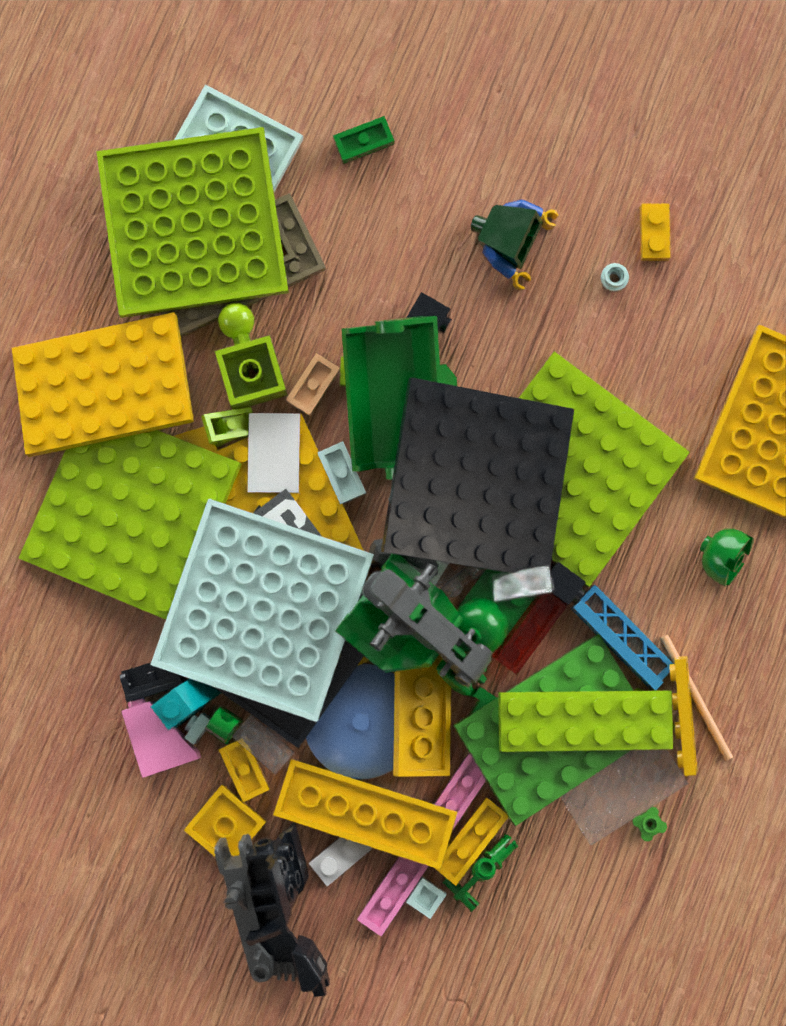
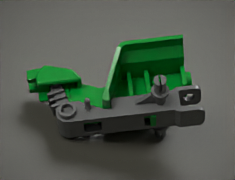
M391 554L381 567L382 570L374 572L363 585L361 591L363 596L351 612L344 617L335 632L384 672L431 667L438 655H440L442 660L436 668L438 675L454 691L462 695L474 697L473 695L476 690L472 688V684H476V682L484 684L487 678L483 673L486 672L487 666L492 661L491 655L493 653L482 644L476 645L471 640L475 633L474 629H470L466 635L458 629L463 622V618L443 590L430 582L438 572L434 565L428 563L423 572L420 573L400 555Z

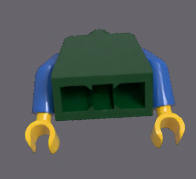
M524 199L505 203L503 206L495 205L492 207L487 218L475 215L471 222V231L480 234L478 241L483 247V255L495 270L507 279H513L512 284L517 290L525 289L518 283L519 277H524L525 280L531 281L528 273H518L516 271L517 268L522 269L541 226L545 230H552L556 226L554 223H550L547 217L552 219L558 218L557 211L548 210L545 213L543 208Z

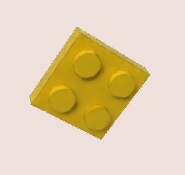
M222 784L186 826L184 831L214 857L216 843L220 838H226L230 854L238 856L240 854L238 846L242 836L249 834L252 840L266 821Z

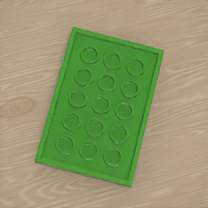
M596 634L506 692L634 690L601 636ZM498 697L453 725L514 826L520 824L631 751L500 752Z

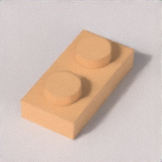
M316 353L287 397L286 402L310 417L336 378L340 368Z

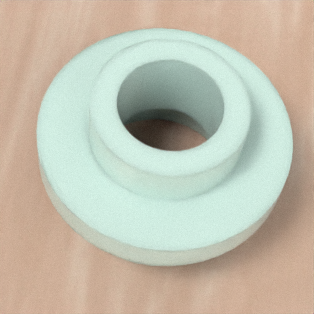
M618 263L607 265L601 273V283L609 291H620L629 281L627 269ZM616 274L619 277V281L612 282L610 275Z

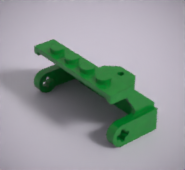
M437 316L375 321V325L341 328L352 471L361 472L385 468L386 479L392 480L408 378L412 377L457 386V377L446 364H440Z

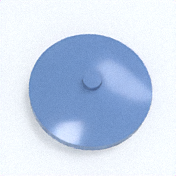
M361 664L355 668L306 737L314 756L327 769L353 779L376 778L393 770L395 674L384 672L372 664Z

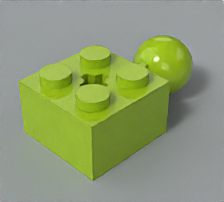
M242 303L226 305L219 313L218 324L220 330L227 337L233 338L234 346L217 350L215 354L232 409L250 407L288 396L270 335L251 341L249 333L254 326L252 311ZM249 369H254L258 373L255 378L245 377L249 375Z

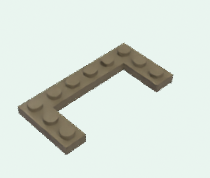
M290 193L275 200L280 237L288 254L283 256L288 288L326 270ZM267 297L161 312V315L175 312L178 317L180 336L183 337L217 321L220 311L230 303H242L248 307Z

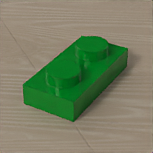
M385 116L333 135L334 143L343 164L395 145V140Z

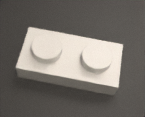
M339 837L311 860L309 865L325 885L328 886L366 855L372 847Z

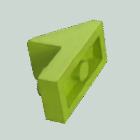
M245 407L202 415L201 418L209 443L220 447L231 440L249 437V413H253L252 408Z

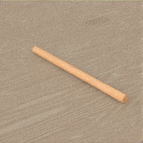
M667 634L660 639L674 663V659L680 656ZM689 675L691 697L725 761L733 758Z

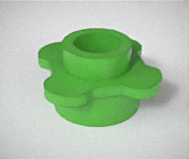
M648 807L646 812L633 817V825L638 827L641 832V838L644 841H651L654 835L664 833L667 830V824L660 819L659 811L655 807ZM649 821L652 822V826H651V827H648V825H647V823H648Z

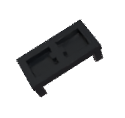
M151 663L121 671L122 674H120L126 702L173 689L185 682L184 676L152 666Z

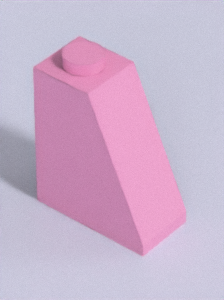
M140 698L127 703L129 708L121 711L142 778L201 758L200 751L185 739V735L179 728L168 731L151 708L155 704L154 701L145 702L144 698Z

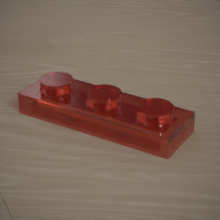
M542 588L492 657L517 675L567 605L547 589Z

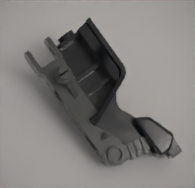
M296 822L291 823L290 827L281 832L276 840L264 838L252 844L250 835L244 834L239 841L240 855L232 856L226 838H220L215 845L214 852L219 872L224 876L227 887V897L224 903H226L225 907L227 909H233L252 978L256 982H265L272 976H277V980H280L284 974V981H287L290 974H292V981H295L296 977H298L302 992L312 991L314 997L326 996L325 987L330 985L327 971L328 963L312 939L302 935L296 938L287 926L291 918V908L295 899L303 891L309 878Z

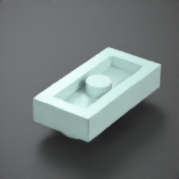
M343 441L317 452L340 504H345L366 494L357 471H352L351 457Z

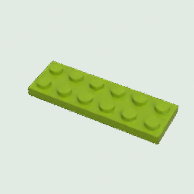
M672 691L498 692L500 752L673 749Z

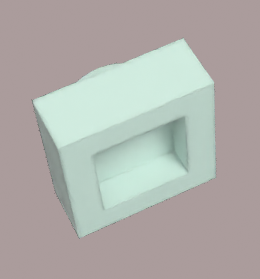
M201 713L199 717L194 715L185 727V730L188 731L185 739L192 744L198 743L205 733V728L211 717L206 713Z
M422 876L407 898L406 903L431 919L447 894Z

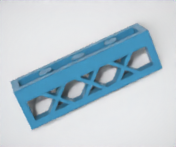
M593 585L570 609L595 635L599 634L605 645L650 690L656 691L664 683L662 680L670 673V664L673 663L596 585ZM594 593L602 601V613H595L585 603ZM607 607H608L613 613H607ZM607 617H618L623 622V634H615L607 626ZM627 627H628L634 634H627ZM627 637H638L643 642V654H635L627 646ZM647 647H648L654 654H647ZM647 657H658L666 667L656 675L647 666Z

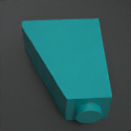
M189 679L153 704L151 708L169 731L178 728L222 693L211 685Z

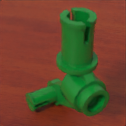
M504 834L490 851L483 853L484 858L474 863L471 871L473 877L464 886L460 883L455 886L448 879L442 882L454 894L453 898L456 901L460 900L470 912L480 903L467 891L477 881L483 883L493 878L496 869L500 870L502 863L518 848L515 841L506 848L504 847L512 839L507 834Z

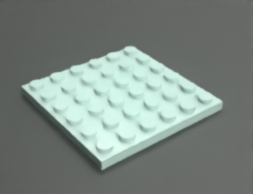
M208 498L151 665L317 722L345 642L335 630L359 601L374 554Z

